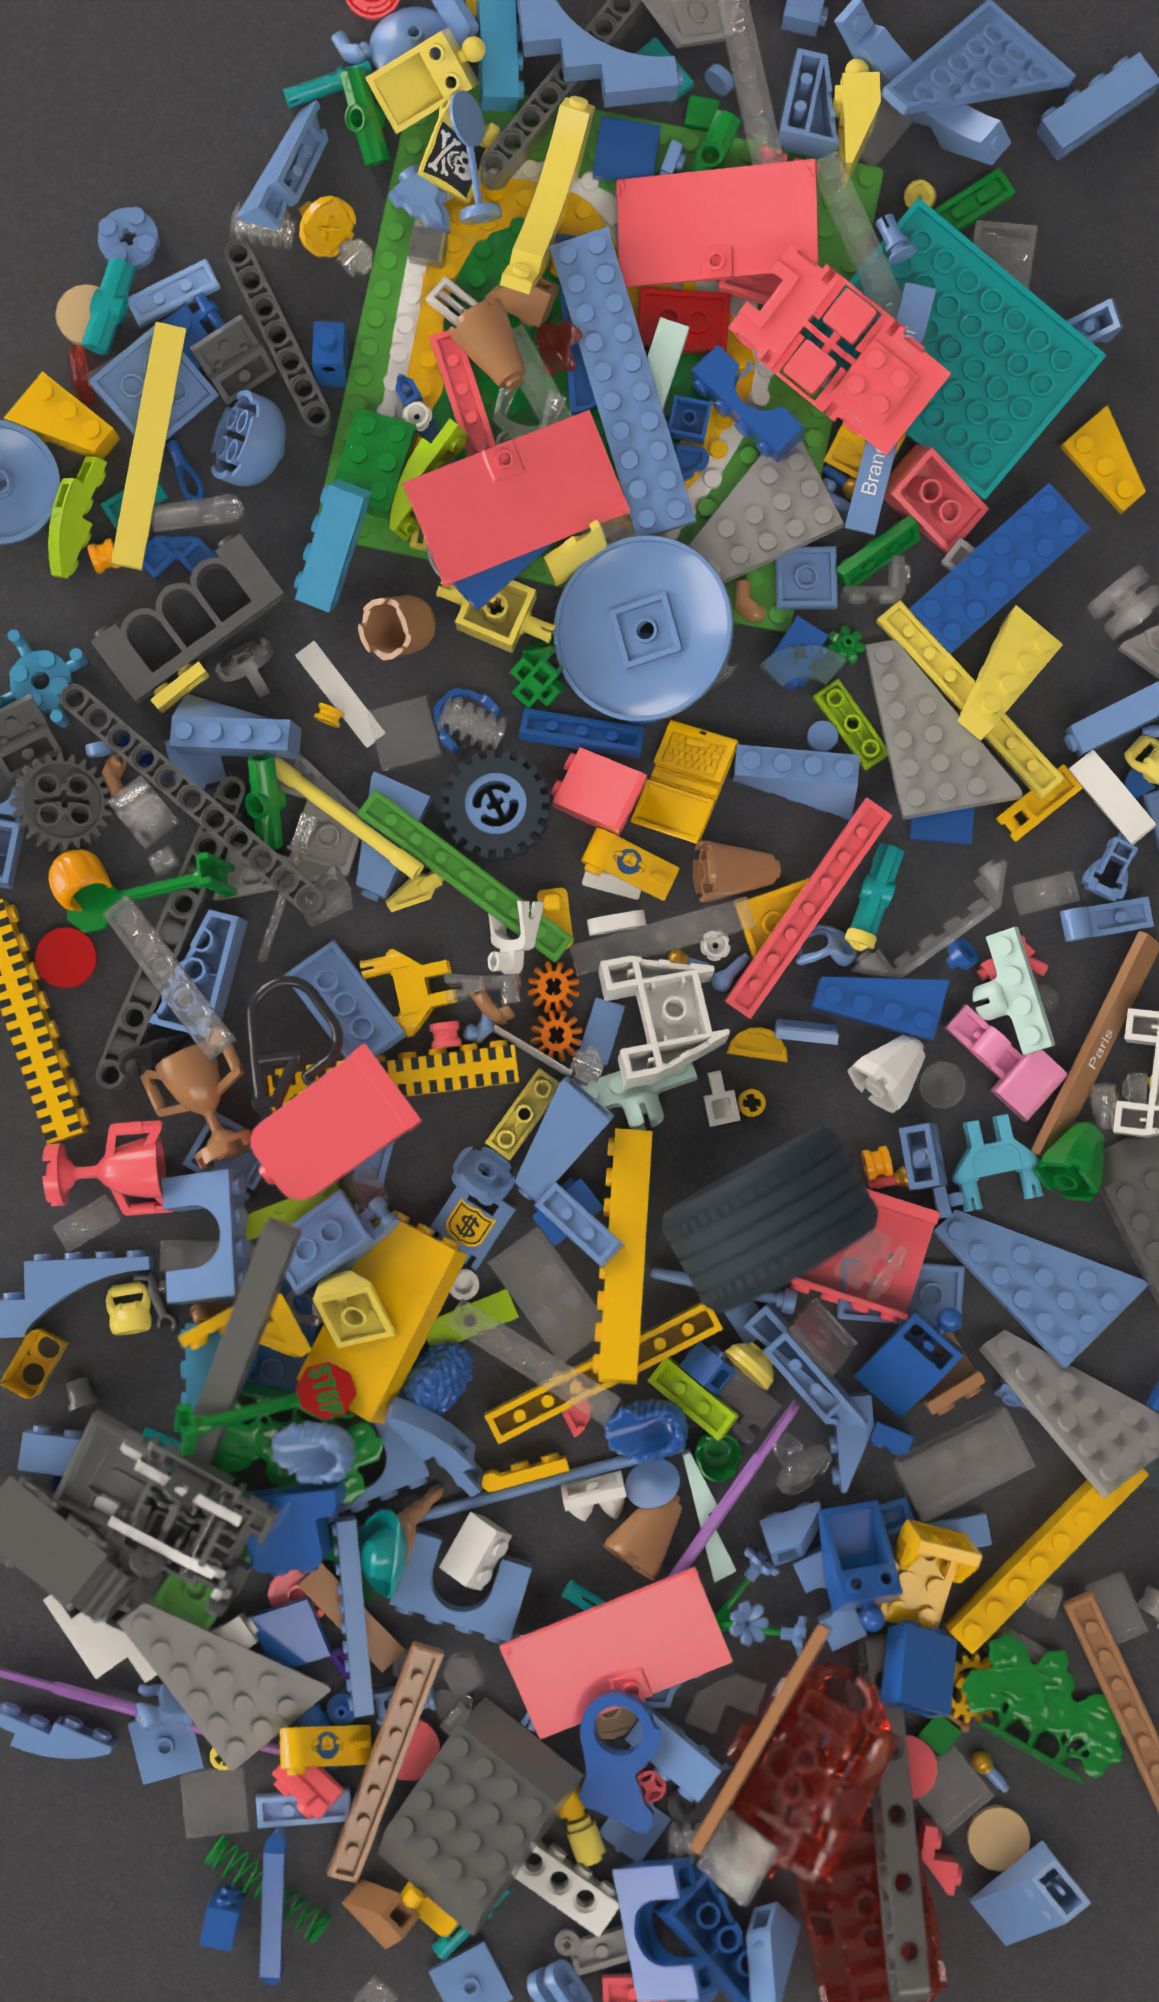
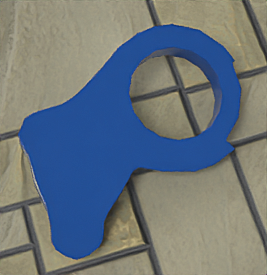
M616 1689L601 1693L592 1700L583 1714L580 1737L585 1759L586 1776L579 1799L584 1807L618 1820L637 1833H645L652 1828L654 1811L643 1797L636 1773L646 1766L656 1754L660 1744L661 1729L655 1724L652 1711L645 1702L627 1691ZM614 1706L625 1707L634 1712L641 1721L643 1728L641 1742L635 1747L626 1750L614 1749L607 1745L599 1736L596 1727L598 1714L606 1708Z

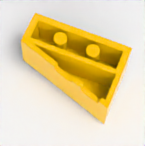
M43 371L4 417L5 421L13 422L29 429L42 441H49L86 457L97 456L103 460L120 440L113 427Z

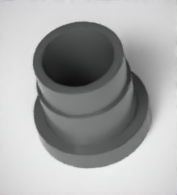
M88 1377L79 1378L65 1384L70 1405L67 1406L69 1413L83 1411L100 1403L98 1396H94Z

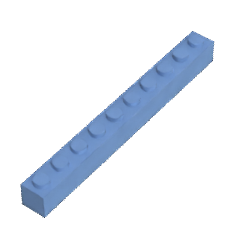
M354 1515L334 1518L335 1524H332L333 1537L336 1536L337 1544H333L334 1555L338 1556L339 1562L335 1563L336 1575H340V1583H337L338 1595H342V1602H339V1611L344 1616V1621L341 1622V1631L346 1637V1641H342L343 1652L347 1653L348 1660H344L345 1672H349V1679L346 1680L347 1692H351V1699H348L349 1711H353L354 1717L374 1715L357 1524Z

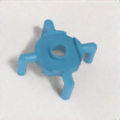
M15 629L10 630L7 637L17 647L21 658L10 669L11 691L2 696L0 695V709L32 694L43 713L51 712L50 719L61 728L67 727L69 719L62 708L60 695L63 688L73 684L72 673L88 664V657L78 648L70 651L72 659L67 662L48 650L32 651L26 638ZM40 674H46L49 676V685L42 690L36 689L34 686L35 678Z

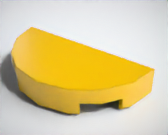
M762 1027L748 1028L738 1033L729 1043L726 1054L788 1062L787 1049L782 1040L776 1039L773 1031Z

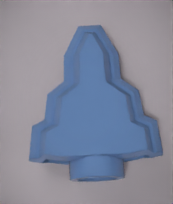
M412 165L406 168L398 177L400 183L387 195L397 209H404L411 218L421 219L426 228L444 231L447 234L450 233L449 213L444 206L447 199L446 191L417 174L419 165Z

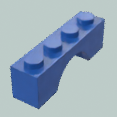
M717 345L692 369V386L702 397L707 395L714 402L713 406L723 417L728 415L735 422L734 425L745 438L750 436L757 443L756 447L764 457L769 458L771 456L778 463L804 438V426L783 406L772 410H757L746 405L736 392V385L740 378L739 364Z

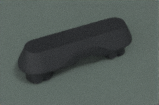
M181 1033L126 1049L118 1056L119 1071L124 1075H130L132 1078H136L138 1075L142 1076L146 1070L152 1069L153 1066H156L166 1057L192 1045L199 1044L198 1038L192 1034Z

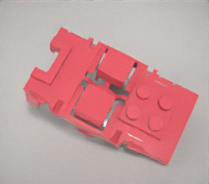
M790 244L781 258L770 269L783 280L761 310H758L746 301L728 328L738 335L737 339L750 350L754 348L758 352L755 357L758 361L762 362L806 400L830 417L832 421L835 422L840 418L844 421L842 424L856 436L860 434L887 456L952 373L924 351L925 347L913 337L907 338L904 335L907 328L829 265L826 264L822 269L817 265L818 261L805 250L801 252ZM847 285L849 288H846L838 298L839 293ZM829 306L831 308L825 314L823 320L828 327L835 331L830 338L810 323L814 316L820 320ZM875 309H877L882 315L872 326L871 323L877 315ZM805 328L825 343L821 349L810 340L804 341L805 337L801 333ZM863 333L866 334L855 348L861 353L857 360L837 345L841 337L849 344L854 345ZM833 350L852 366L848 371L841 367L831 380L828 377L837 366L836 362L828 356ZM783 368L784 373L789 378H791L795 383H797L800 387H802L805 391H807L810 395L814 396L821 386L824 388V390L818 396V398L814 400L802 389H800L797 385H795L792 381H790L786 376H784L780 371Z

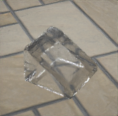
M1045 1580L1028 1598L1026 1606L1053 1620L1064 1591L1057 1584Z

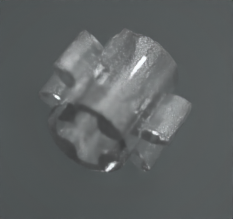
M347 237L337 247L340 250V256L337 258V261L350 276L360 273L364 277L374 267L371 264V258L374 256V253L361 238L351 241Z
M589 1045L585 1052L577 1049L569 1068L576 1073L574 1077L576 1082L585 1086L588 1085L590 1079L598 1082L606 1060L599 1058L601 1050Z

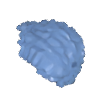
M306 1421L303 1424L292 1422L281 1431H276V1436L272 1437L273 1461L278 1462L279 1467L286 1468L289 1475L296 1473V1478L300 1483L312 1482L313 1484L318 1483L322 1485L324 1481L332 1483L334 1480L339 1482L341 1479L346 1478L347 1472L351 1470L355 1455L353 1454L354 1444L352 1437L337 1425L328 1424L327 1422Z

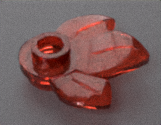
M564 321L558 325L543 323L536 332V345L540 350V366L544 374L550 379L555 377L557 370L561 372L576 370L570 346L576 344L583 334L570 322Z

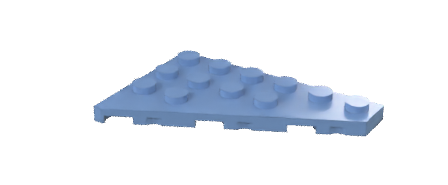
M987 0L886 85L881 96L902 115H909L1067 87L1072 83L1076 74L992 0Z
M954 1210L952 1216L947 1217L932 1232L1063 1369L1149 1285L1143 1279L959 1210Z

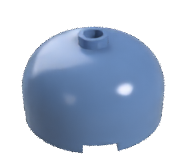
M242 390L237 393V403L233 408L226 407L219 421L211 452H216L217 459L216 465L211 467V471L217 479L233 485L247 487L261 483L268 478L282 459L285 452L286 424L280 409L271 400L251 391ZM231 430L246 436V438L242 442L226 436V433ZM227 463L235 465L237 468L234 470Z

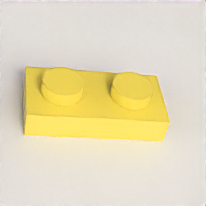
M199 661L194 665L189 663L177 673L179 676L170 684L168 682L163 683L153 692L155 696L150 700L162 714L210 677Z

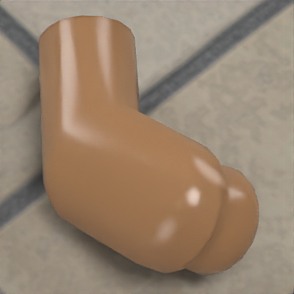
M745 580L736 581L734 605L736 611L749 622L763 621L766 616V610L750 598L751 582Z
M116 752L108 757L102 770V777L105 778L104 782L107 788L110 789L112 799L119 798L127 793L121 782V777L128 762Z
M484 987L476 989L471 994L472 999L481 1012L499 1025L508 1024L507 1021L514 1018L515 1014L510 1006L503 1004L500 1008H497Z
M198 1302L190 1308V1315L193 1317V1322L200 1325L208 1319L228 1310L227 1303Z

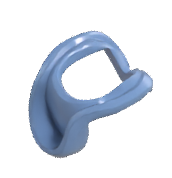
M817 924L808 938L815 935H823L828 939L827 947L817 952L803 954L801 946L796 958V963L799 966H804L807 963H812L831 955L837 964L848 966L855 958L857 950H854L849 942L844 940L846 934L841 930Z

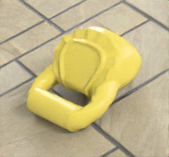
M1141 735L1124 753L1125 760L1133 769L1142 773L1143 778L1149 783L1159 785V741L1155 738ZM1148 745L1154 748L1149 756L1144 758L1143 762L1135 760Z
M136 1281L112 1285L105 1299L106 1309L110 1316L109 1326L112 1334L130 1335L148 1331L151 1328L152 1317L150 1313L151 1298L146 1284ZM143 1293L141 1301L135 1300L134 1302L115 1305L113 1300L114 1297Z

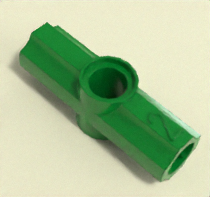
M356 67L340 73L348 103L345 111V123L347 128L357 135L365 167H374L390 161L382 132L385 123V113L380 104L373 100L370 86L365 79L367 77L365 67Z
M717 110L704 142L697 150V157L690 172L724 168V161L742 123L739 118L728 111ZM708 154H714L719 158L713 164L703 161V158Z
M268 753L254 754L248 757L251 793L245 798V807L248 814L254 818L256 836L271 849H278L283 846L280 811L286 806V796L284 791L277 785L274 755Z

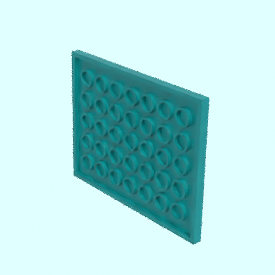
M918 197L897 223L902 235L908 237V245L913 244L916 246V253L906 262L891 266L888 263L890 255L885 250L887 245L883 240L849 282L895 320L897 319L906 282L936 289L922 346L925 347L924 351L952 374L909 427L906 434L915 444L932 447L970 489L985 501L1107 355ZM847 285L839 293L838 298L846 288H849ZM829 306L820 320L818 319L814 323V326L828 338L835 331L824 323L823 317L831 306ZM875 309L877 315L871 323L872 326L882 315L877 309ZM810 331L804 336V341L810 340L820 349L825 344ZM863 333L854 345L849 344L841 337L837 345L857 360L861 353L855 348L866 334ZM833 350L828 355L837 365L832 372L834 376L841 367L848 371L852 366Z

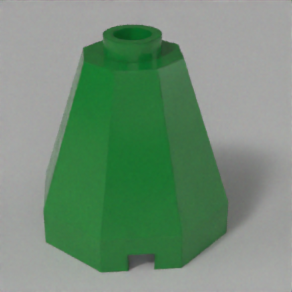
M1075 1123L1045 1152L1038 1162L1034 1174L1044 1188L1052 1192L1055 1187L1062 1190L1060 1196L1067 1200L1091 1201L1094 1194L1098 1192L1103 1179L1104 1136L1093 1123Z

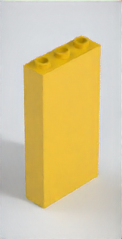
M393 1210L392 1213H395L400 1220L399 1225L358 1260L350 1270L372 1283L396 1331L395 1336L337 1348L324 1323L311 1348L312 1351L309 1352L296 1378L299 1381L307 1367L325 1362H330L351 1374L357 1393L348 1410L369 1422L378 1424L385 1423L390 1399L398 1396L468 1254L458 1250L460 1246L458 1242L443 1236L442 1240L437 1239L433 1236L435 1230L421 1223H418L417 1227L409 1224L410 1217L396 1210ZM378 1217L374 1222V1225L376 1227L379 1225L381 1221Z

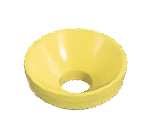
M753 1342L749 1344L738 1343L732 1344L726 1349L724 1353L730 1361L749 1379L765 1391L770 1388L774 1381L773 1363Z

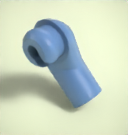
M343 30L336 32L331 38L340 55L347 63L359 64L364 62L365 59H369L372 55V50L367 42H361L359 45L351 43Z
M823 478L822 481L838 513L847 518L851 502L834 494L833 491L836 489V483L828 478Z
M482 1013L481 1021L477 1026L469 1024L465 1027L463 1037L467 1041H472V1044L481 1043L494 1031L496 1022Z

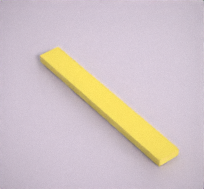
M155 322L111 565L141 571L143 568L186 328Z
M899 600L877 619V624L892 640H896L927 678L961 714L976 681L905 604ZM1006 714L1002 716L983 738L1040 801L1064 781L1063 775Z

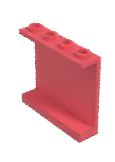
M867 1189L879 1212L876 1227L841 1253L790 1281L792 1283L791 1289L808 1294L809 1290L813 1289L822 1292L821 1299L836 1304L839 1303V1299L852 1302L851 1309L868 1314L869 1309L881 1312L880 1318L898 1324L899 1318L904 1320L908 1318L909 1314H907L940 1212ZM843 1259L862 1260L861 1265L847 1264L845 1293L841 1292Z

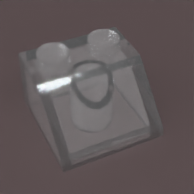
M976 220L973 243L1030 290L1038 239V226Z

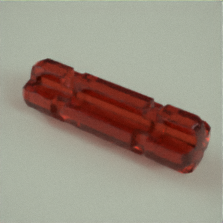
M79 345L69 347L67 353L71 362L70 370L73 386L76 390L75 397L85 406L92 405L94 398L90 389L91 385L88 383L90 376L88 365L85 362V350Z

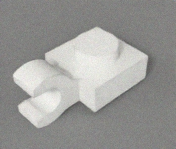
M720 1070L707 1073L712 1094L703 1096L709 1126L740 1121L735 1091H725Z

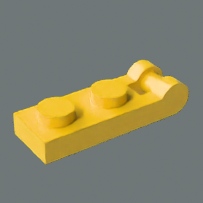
M1064 764L1057 769L1065 778L1064 781L1041 801L1032 791H1029L996 818L1001 825L1005 824L1010 830V836L1015 842L1083 788ZM1019 811L1028 820L1023 825L1014 817Z
M553 1452L541 1456V1462L530 1465L528 1460L516 1462L510 1465L511 1470L501 1473L495 1469H489L483 1475L482 1486L486 1491L494 1492L569 1471L566 1455L559 1456L558 1452Z

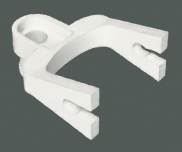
M517 901L521 935L515 940L507 936V927L488 913L491 942L496 948L500 949V953L491 952L488 957V967L491 971H502L504 974L514 975L522 971L524 951L531 950L535 945L545 902H532V915L529 918V901Z

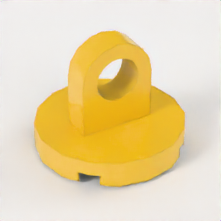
M330 195L321 197L313 203L308 200L299 208V212L302 215L299 236L303 246L316 257L326 256L330 258L345 250L354 235L352 232L353 224L356 226V217L352 207L341 198Z

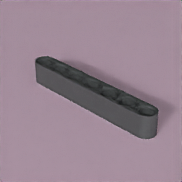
M232 240L227 244L224 252L230 271L307 430L314 436H325L331 431L333 421L322 393L251 247L244 240ZM239 254L247 255L243 262L233 261L235 256ZM250 281L260 282L259 286L255 289L246 288ZM265 307L273 309L272 313L268 316L259 315L260 310ZM276 334L286 335L285 340L281 343L272 342V338ZM292 360L299 362L297 368L293 370L285 369L287 362ZM303 387L312 389L311 394L306 397L297 395L298 391ZM315 414L325 415L324 421L319 424L310 422Z

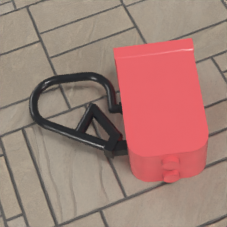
M281 976L266 982L253 994L247 1008L249 1055L254 1098H252V1108L258 1112L263 1121L253 1130L251 1148L262 1164V1167L258 1170L269 1185L275 1183L281 1192L291 1199L309 1200L318 1196L406 1132H411L423 1122L365 1043L320 1079H315L316 1076L329 1068L338 1058L343 1046V1030L337 1016L311 983L295 976ZM281 987H294L303 991L310 998L327 1021L332 1031V1044L325 1057L302 1073L301 1078L307 1086L306 1089L282 1106L301 1063L300 1049L262 1053L258 1009L263 999L274 990ZM286 1063L273 1095L266 1096L263 1065ZM282 1106L275 1112H273V1110L271 1109L273 1107Z

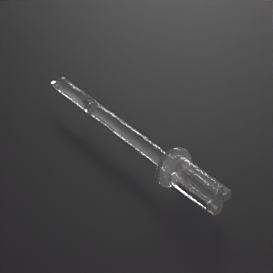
M304 812L301 813L291 845H287V848L293 851L289 864L296 870L302 854L310 856L311 852L308 850L319 819L314 815ZM287 873L285 875L281 888L288 889L292 886L293 874ZM280 893L258 955L259 962H265L268 957L287 901Z

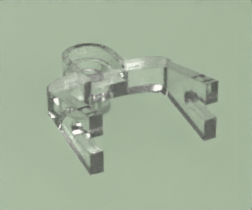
M518 387L511 390L499 388L493 421L505 431L498 435L496 445L554 424L566 398L555 391L549 390L542 422L536 426H526L512 422L507 417V410Z
M444 973L445 984H448V988L463 986L459 990L446 991L447 1002L458 999V1003L472 998V993L480 990H486L487 993L501 990L502 1004L521 1002L519 987L522 986L519 973L499 976Z

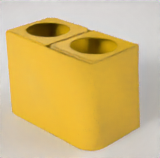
M43 1327L29 1332L1 1382H7L0 1385L23 1398L29 1399L40 1395L70 1342ZM46 1336L55 1340L60 1347L58 1354L52 1358L43 1357L38 1350L40 1340ZM31 1363L39 1364L44 1370V1379L38 1385H29L23 1379V1370Z

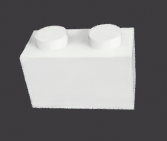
M470 1512L439 1568L465 1587L482 1590L490 1581L493 1574L492 1571L499 1558L506 1553L508 1543L513 1535L486 1516Z

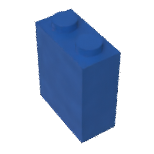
M902 1620L900 1625L889 1626L880 1703L928 1718L951 1716L957 1639L946 1636L945 1631L941 1629L921 1628L919 1622L912 1620Z

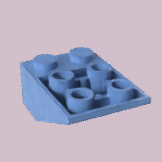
M1043 1840L969 1899L970 1903L1005 1946L1066 1924L1091 1904L1082 1889Z

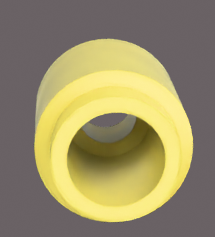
M584 1814L574 1821L567 1822L568 1830L566 1835L576 1862L584 1863L585 1866H591L602 1860L601 1855L605 1853L606 1849L595 1820H591L589 1814Z

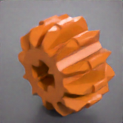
M546 962L547 973L544 974L538 967L534 969L540 980L535 978L528 979V983L538 986V988L529 990L528 995L535 996L540 994V997L534 1001V1006L538 1007L545 1001L544 1012L549 1013L551 1004H555L556 1012L559 1014L562 1011L560 1002L563 1001L569 1008L573 1006L567 995L572 997L579 996V992L569 989V987L579 985V980H567L574 973V970L570 968L562 974V962H558L556 971H552L551 963ZM553 980V983H555V980H558L561 983L559 986L561 992L558 995H554V992H552V995L546 993L548 990L546 983Z
M550 1010L549 1017L551 1021L547 1022L541 1015L538 1017V1021L544 1026L543 1029L532 1026L531 1030L534 1033L541 1034V1037L532 1038L531 1043L538 1044L543 1042L544 1045L538 1048V1051L544 1053L546 1049L550 1050L547 1056L552 1059L554 1052H558L559 1060L563 1062L565 1061L563 1050L566 1049L569 1055L573 1057L576 1052L569 1045L571 1043L576 1046L582 1045V1041L572 1038V1035L581 1034L583 1031L582 1028L571 1030L570 1027L577 1022L576 1017H572L565 1023L566 1011L562 1010L559 1020H555L554 1010ZM556 1028V1031H558V1028L564 1030L562 1035L564 1041L561 1044H558L557 1041L555 1044H552L549 1041L551 1038L549 1031Z

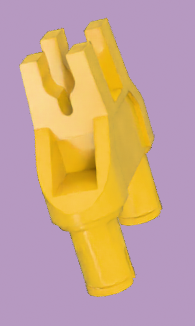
M395 949L388 950L386 956L360 961V969L373 967V969L361 971L364 980L386 974L393 976L401 1011L399 1016L393 1018L407 1037H413L420 1030L435 1008L458 1003L456 990L451 989L432 994L428 980L451 974L450 961L443 960L422 965Z

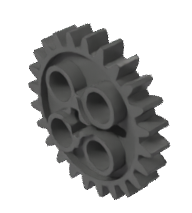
M58 753L55 761L52 760L49 754H46L43 758V764L39 759L35 758L32 762L33 768L27 765L23 768L24 776L18 775L15 779L19 786H14L11 789L10 793L17 797L10 801V805L19 808L12 814V818H22L17 828L23 829L27 827L29 829L26 839L35 835L38 837L36 846L39 847L45 841L48 842V851L51 852L56 845H59L60 851L63 853L67 850L68 845L71 846L72 850H78L80 842L85 847H88L91 844L90 837L95 840L100 837L99 830H105L108 826L103 819H109L112 815L110 811L104 808L110 807L113 801L104 798L110 792V789L100 787L105 778L99 777L95 779L93 775L97 770L96 767L86 770L85 759L78 765L75 764V756L73 754L67 761H64L62 753ZM38 783H47L51 787L52 793L41 791ZM69 783L80 785L82 793H74L70 789ZM58 798H61V802H62L63 804H67V805H66L65 808H63L61 802H55V801H56ZM37 800L38 802H42L43 804L36 805L34 801ZM80 801H87V802H88V805H85V804H82V803H79V802H80ZM40 812L51 814L54 822H44L40 817ZM71 813L81 814L84 818V823H76L72 819Z

